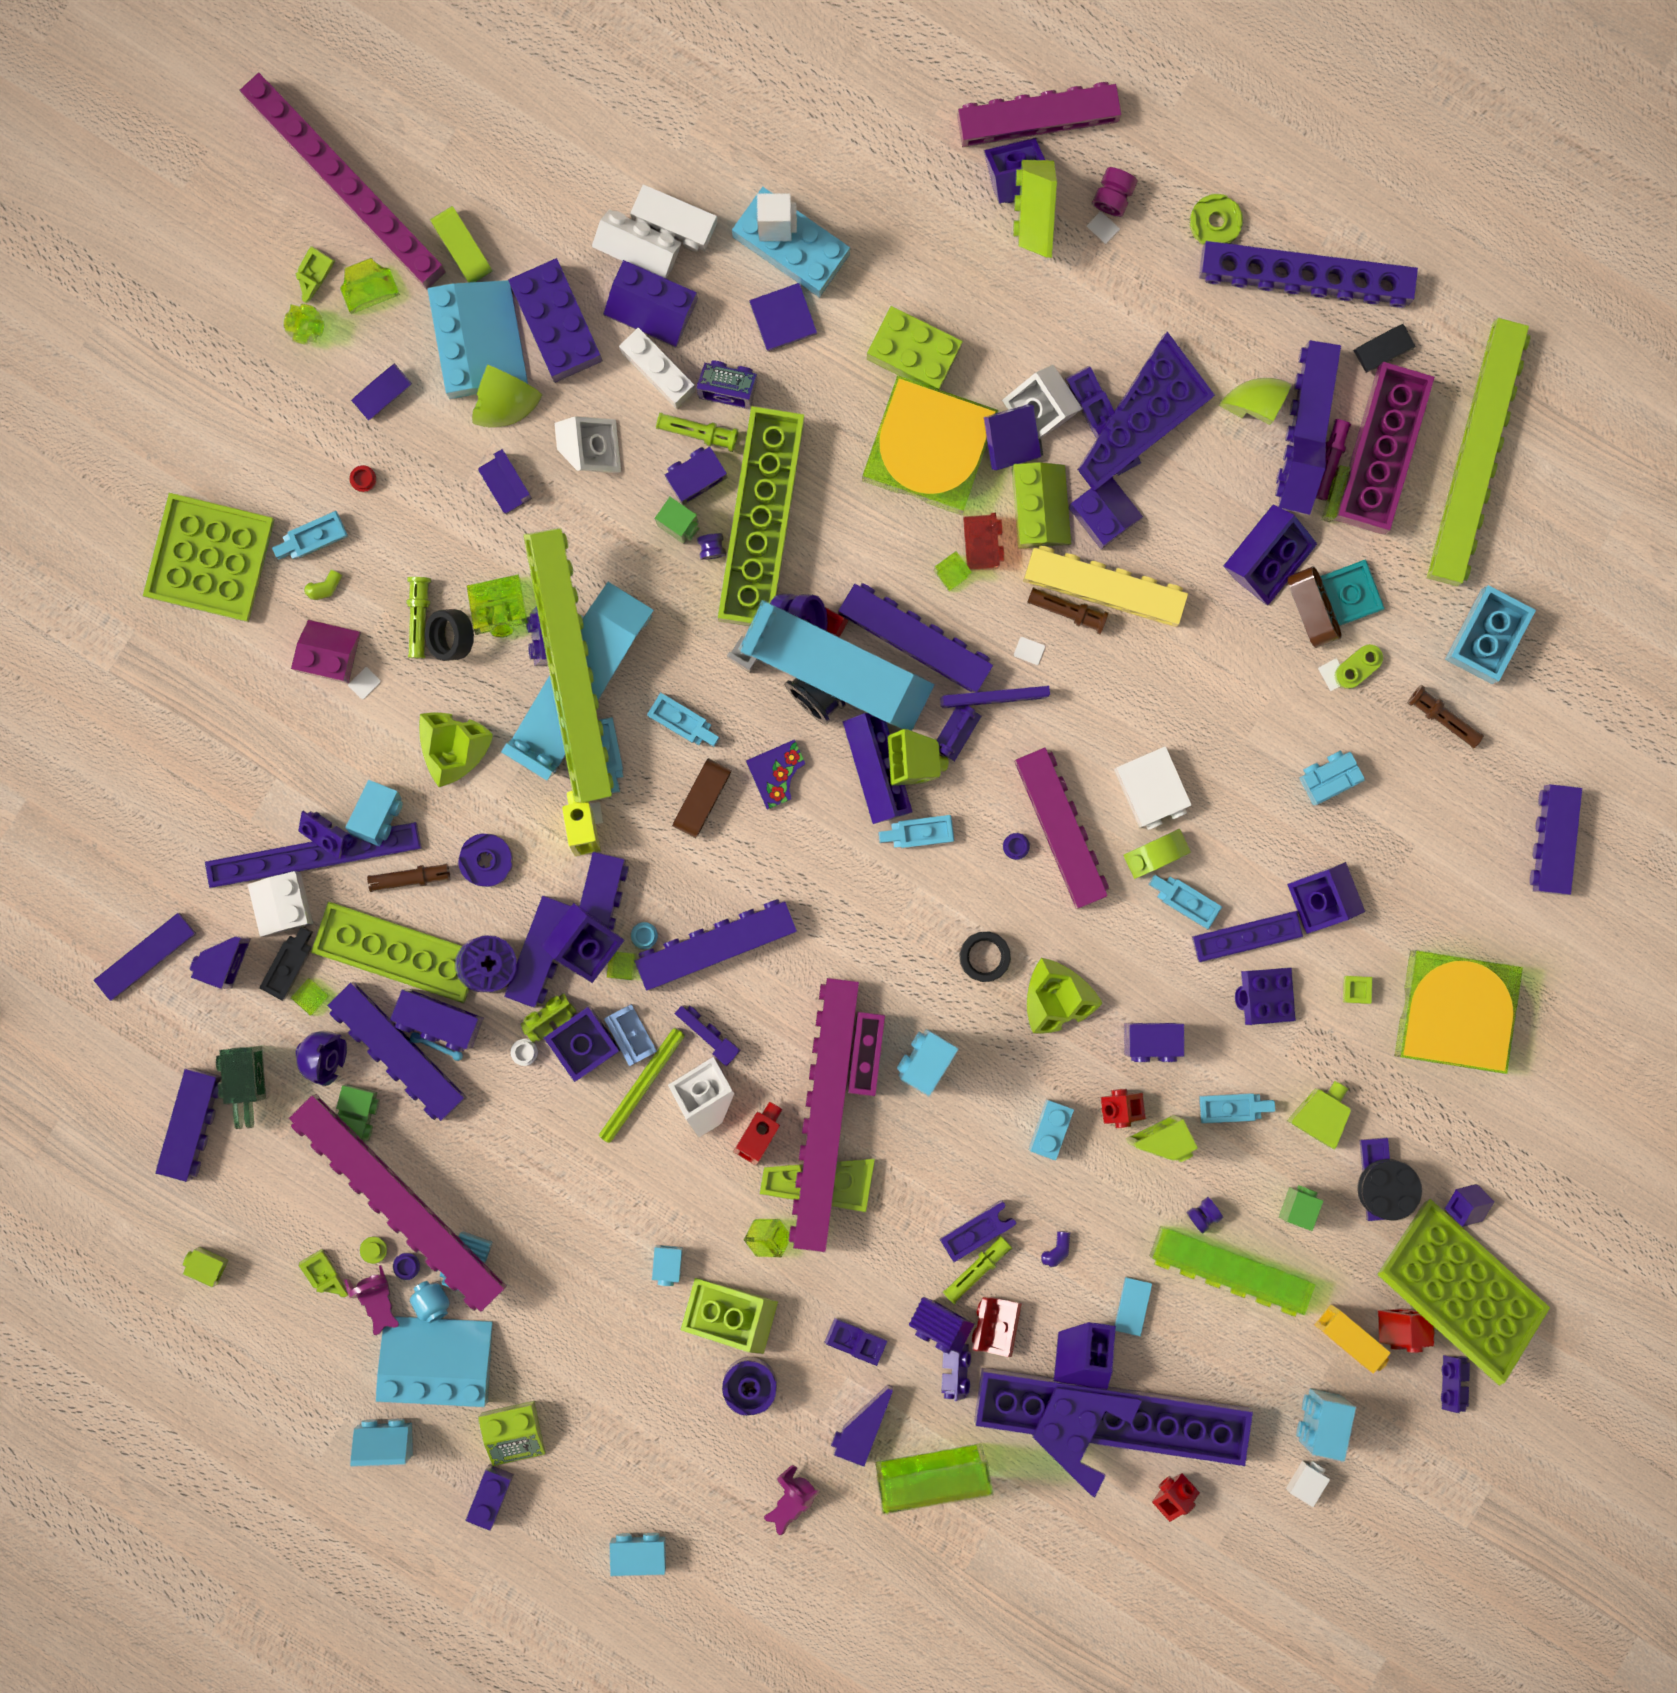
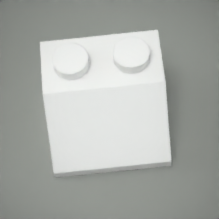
M1054 365L1034 373L1002 400L1008 410L1027 404L1034 406L1039 439L1067 422L1082 410V407Z
M301 872L285 873L248 884L260 937L313 924Z

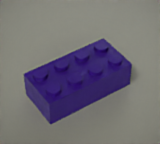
M557 258L508 279L554 383L603 362Z

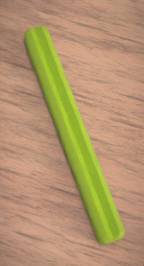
M673 1028L599 1133V1137L607 1143L612 1142L685 1037L682 1031Z

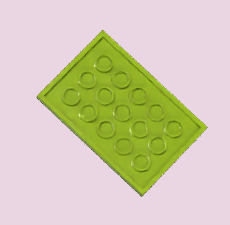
M1431 1199L1424 1202L1377 1273L1384 1282L1499 1386L1507 1381L1550 1309L1544 1301Z

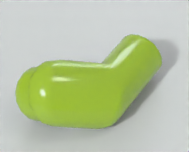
M330 570L324 582L308 583L304 588V593L312 600L329 598L333 595L343 575Z

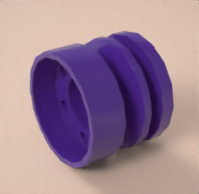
M484 935L468 940L459 949L455 958V971L458 979L466 988L475 992H494L504 988L512 980L516 972L517 959L513 948L505 940L497 936ZM485 956H487L488 960H493L494 963L493 966L489 967V972L486 967H481V962L485 961Z

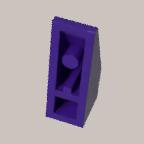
M885 1386L843 1425L841 1432H835L831 1446L835 1448L834 1456L863 1467L865 1466L891 1398L893 1386Z

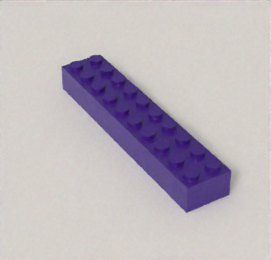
M983 1367L981 1369L974 1417L975 1426L1033 1435L1056 1387L1106 1395L1112 1394L1121 1397L1138 1398L1142 1402L1132 1423L1105 1411L1090 1443L1245 1466L1253 1415V1412L1248 1407L1110 1386L1106 1390L1054 1382V1378Z

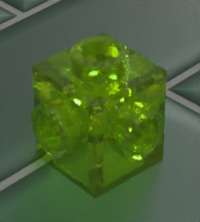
M291 304L289 312L285 315L283 326L286 333L292 337L293 342L308 345V341L316 343L318 336H322L325 322L322 320V316L316 310V307L307 304H300V306ZM305 323H308L307 330L302 329Z

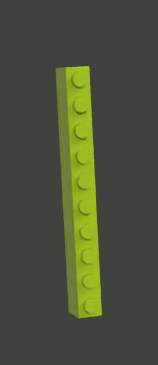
M1497 318L1492 323L1427 579L1459 586L1469 578L1471 566L1468 565L1470 555H1474L1478 540L1474 539L1477 529H1481L1484 521V514H1481L1483 503L1487 504L1491 494V489L1488 488L1489 480L1494 478L1498 466V463L1494 462L1496 453L1501 452L1504 443V437H1501L1503 427H1507L1511 412L1507 411L1509 402H1513L1517 393V386L1514 385L1516 376H1520L1524 366V360H1521L1522 352L1527 350L1531 335L1527 334L1528 325L1502 318Z
M561 528L523 534L574 801L583 803L612 796L611 789L614 788L612 775L607 772L606 763L609 761L606 747L602 745L601 736L604 735V730L596 714L599 704L596 694L592 693L591 683H593L594 678L593 672L587 666L586 656L589 654L586 641L582 640L581 635L583 619L581 614H577L576 603H578V593L576 588L572 587L570 577L573 576V566L571 561L567 560L565 550L568 549L567 536L565 533H562Z

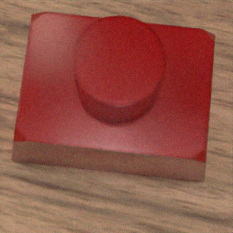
M768 1102L762 1114L757 1111L733 1153L756 1166L780 1127L776 1121L783 1109L772 1102ZM759 1125L766 1128L767 1131L764 1135L757 1132L756 1129Z

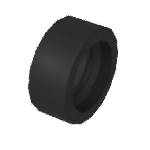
M439 610L433 612L428 618L425 627V639L430 653L436 659L442 661L459 660L465 658L470 653L474 643V631L469 617L462 610ZM448 621L454 633V642L451 649L445 638V627Z
M989 931L977 932L969 936L962 944L959 953L963 971L971 979L980 982H992L1002 977L1008 970L1011 961L1010 949L1006 941L998 934ZM980 941L994 943L1001 953L999 965L991 972H979L972 967L969 961L971 948Z

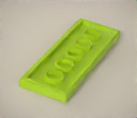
M332 902L327 903L311 953L461 1003H465L469 989L458 979L455 971V958L462 947L461 945Z

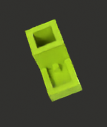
M1179 828L1123 856L1134 879L1191 853Z

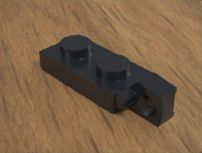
M301 927L295 938L289 936L287 941L283 942L259 989L281 1001H285L310 954L309 952L312 947L307 945L313 931Z

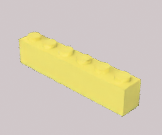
M1039 546V549L1033 548L1023 582L1173 627L1179 625L1188 593L1182 592V587L1173 584H1167V587L1157 584L1156 579L1142 576L1141 579L1131 577V572L1117 568L1114 572L1105 569V564L1091 561L1090 564L1081 562L1080 557L1073 554L1057 555L1054 554V549L1046 546Z

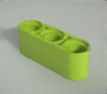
M453 206L430 219L468 283L476 282L493 272Z

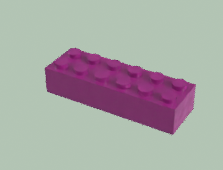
M1382 362L1377 368L1334 515V521L1382 535L1391 530L1434 382V376L1387 362Z

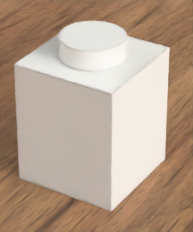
M1302 1461L1286 1489L1290 1494L1314 1507L1330 1479L1324 1474L1326 1469L1312 1461L1309 1465Z

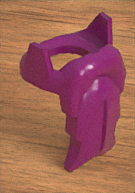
M382 1265L379 1266L380 1275H371L368 1278L362 1279L358 1282L356 1288L353 1287L350 1279L344 1280L349 1298H358L361 1305L365 1306L367 1316L372 1319L373 1334L375 1336L379 1335L386 1326L393 1328L399 1326V1322L393 1316L391 1310L393 1307L389 1299L391 1294Z
M791 1465L777 1478L779 1484L784 1488V1495L777 1502V1507L764 1516L767 1522L775 1523L778 1535H783L789 1524L793 1520H797L802 1512H806L812 1506L815 1497L820 1492L815 1490L808 1480L802 1477H793L798 1469L794 1465Z

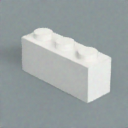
M642 185L630 213L632 220L645 223L651 229L660 233L671 235L674 239L684 242V247L695 252L698 249L706 250L717 225L716 215L646 185Z
M757 194L759 241H792V233H797L796 202H791L790 194Z
M609 209L599 222L592 247L666 279L673 270L682 243L675 240L669 234L655 231L645 223L636 222L627 218L619 211Z
M639 328L619 346L621 353L676 409L696 391L694 384Z

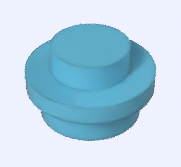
M642 922L632 929L631 940L636 947L648 949L657 942L658 933L652 924Z

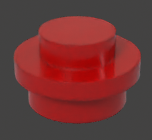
M360 465L351 471L349 481L356 491L368 492L374 488L377 477L373 469Z

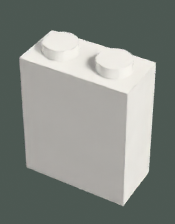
M1166 746L1114 769L1139 828L1146 825L1148 830L1163 824L1161 818L1171 815L1172 819L1186 814L1185 808L1191 806Z

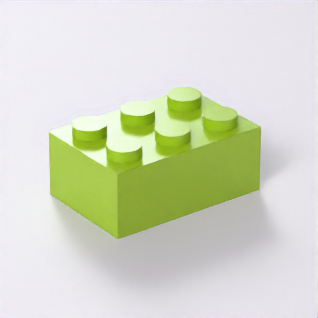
M890 306L867 352L866 360L914 384L939 392L961 349L963 341Z

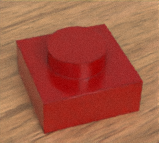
M825 607L828 621L827 632L840 638L849 620Z

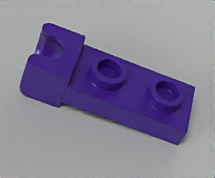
M681 1005L674 1013L715 1049L712 1054L725 1066H728L741 1051L728 1038L720 1039L719 1036L722 1033L711 1023L707 1026L699 1020L702 1015L689 1005L685 1008Z
M1003 1200L998 1201L985 1211L939 1238L953 1262L958 1261L1017 1224L1013 1218L1005 1221L999 1220L998 1214L1005 1208Z

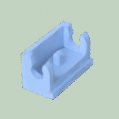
M632 1004L604 1018L629 1066L657 1052Z

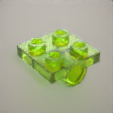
M519 574L466 585L475 635L490 632L494 637L503 638L513 634L515 626L528 624Z

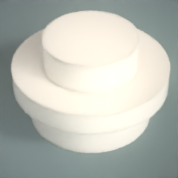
M529 1039L518 1040L511 1048L513 1061L521 1066L532 1064L538 1056L537 1046Z

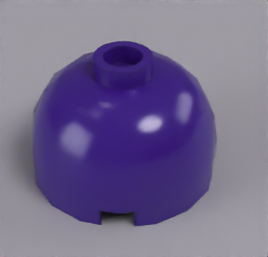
M324 1030L313 1032L297 1046V1067L304 1078L321 1086H328L337 1079L339 1075L334 1073L338 1065L343 1068L347 1054V1043L344 1039L340 1038L342 1037L340 1034Z

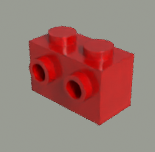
M1402 1308L1378 1310L1379 1343L1388 1344L1394 1350L1407 1349V1352L1411 1353L1423 1352V1347L1434 1346V1326L1417 1311Z

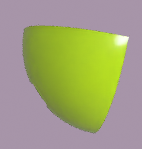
M487 364L477 392L478 401L473 409L472 422L475 425L489 428L512 425L525 418L534 410L542 394L524 381Z
M1276 378L1252 379L1231 390L1219 406L1240 418H1243L1248 413L1271 425L1284 403L1292 384Z
M432 712L420 714L419 734L422 753L429 773L438 787L446 786L464 777L486 754L493 734L483 725L471 719L464 723L455 721L452 714Z
M1046 958L1039 960L1032 973L1027 993V1015L1033 1033L1045 1034L1060 1031L1065 1022H1069L1072 1019L1081 1022L1101 1006L1102 1001L1100 997L1077 973L1053 960Z

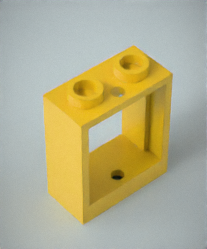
M1330 1305L1314 1324L1371 1373L1374 1374L1376 1370L1381 1371L1389 1362L1387 1357L1390 1355V1352L1333 1305Z

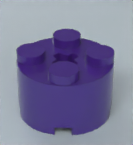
M743 1357L732 1363L724 1375L722 1384L723 1396L728 1407L744 1416L756 1415L766 1411L773 1403L777 1390V1378L773 1369L768 1363L756 1357ZM744 1382H755V1391L753 1389H750L748 1392L744 1390Z

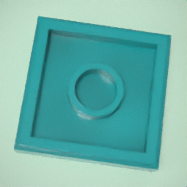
M1366 559L1320 576L1339 626L1385 609Z

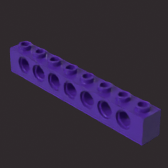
M1206 241L1202 247L1199 279H1205V282L1208 284H1221L1222 281L1230 282L1233 287L1246 288L1247 285L1258 286V289L1262 291H1273L1274 288L1284 289V292L1287 294H1300L1301 291L1309 292L1312 297L1325 298L1327 295L1337 296V299L1341 301H1352L1353 298L1364 299L1363 302L1366 304L1375 305L1379 304V302L1390 303L1391 307L1404 308L1414 300L1418 268ZM1225 260L1231 261L1235 266V270H1225L1222 262ZM1257 264L1261 268V273L1257 275L1252 274L1249 271L1248 265ZM1275 268H1284L1287 271V277H1278L1275 273ZM1304 270L1310 271L1314 276V280H1304L1301 272ZM1328 275H1337L1340 279V284L1330 283ZM1354 278H1363L1366 281V287H1358L1354 282ZM1381 281H1389L1392 284L1393 290L1385 291L1381 287Z

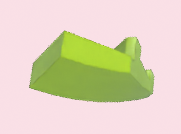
M310 246L298 268V272L295 273L300 283L302 301L305 303H309L336 261L313 246Z
M323 1249L299 1262L300 1269L312 1287L317 1288L316 1292L338 1294L339 1297L344 1298L348 1296L341 1278Z

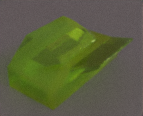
M372 258L344 269V283L340 289L350 314L400 295L391 270L380 266Z

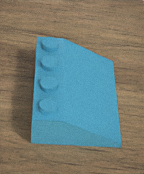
M508 280L454 283L427 288L445 392L449 399L477 395L487 364L528 384L512 290Z
M394 1316L399 1322V1326L396 1328L386 1326L383 1329L377 1372L376 1402L485 1407L487 1405L493 1321L439 1319L433 1323H428V1321L419 1320L418 1317Z

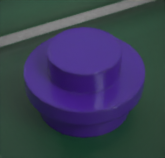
M1020 833L1008 835L1003 842L1005 855L1013 860L1024 858L1030 849L1028 839Z
M402 1253L395 1258L393 1271L398 1278L410 1280L419 1273L420 1262L414 1254Z

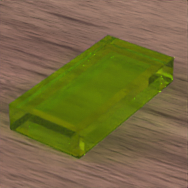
M1340 465L1337 468L1321 520L1330 523L1336 518L1350 472L1349 467Z

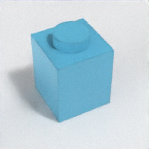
M655 1246L652 1280H657V1285L674 1286V1282L680 1281L683 1247Z

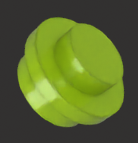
M368 1237L360 1245V1255L367 1263H379L387 1254L386 1243L379 1237Z

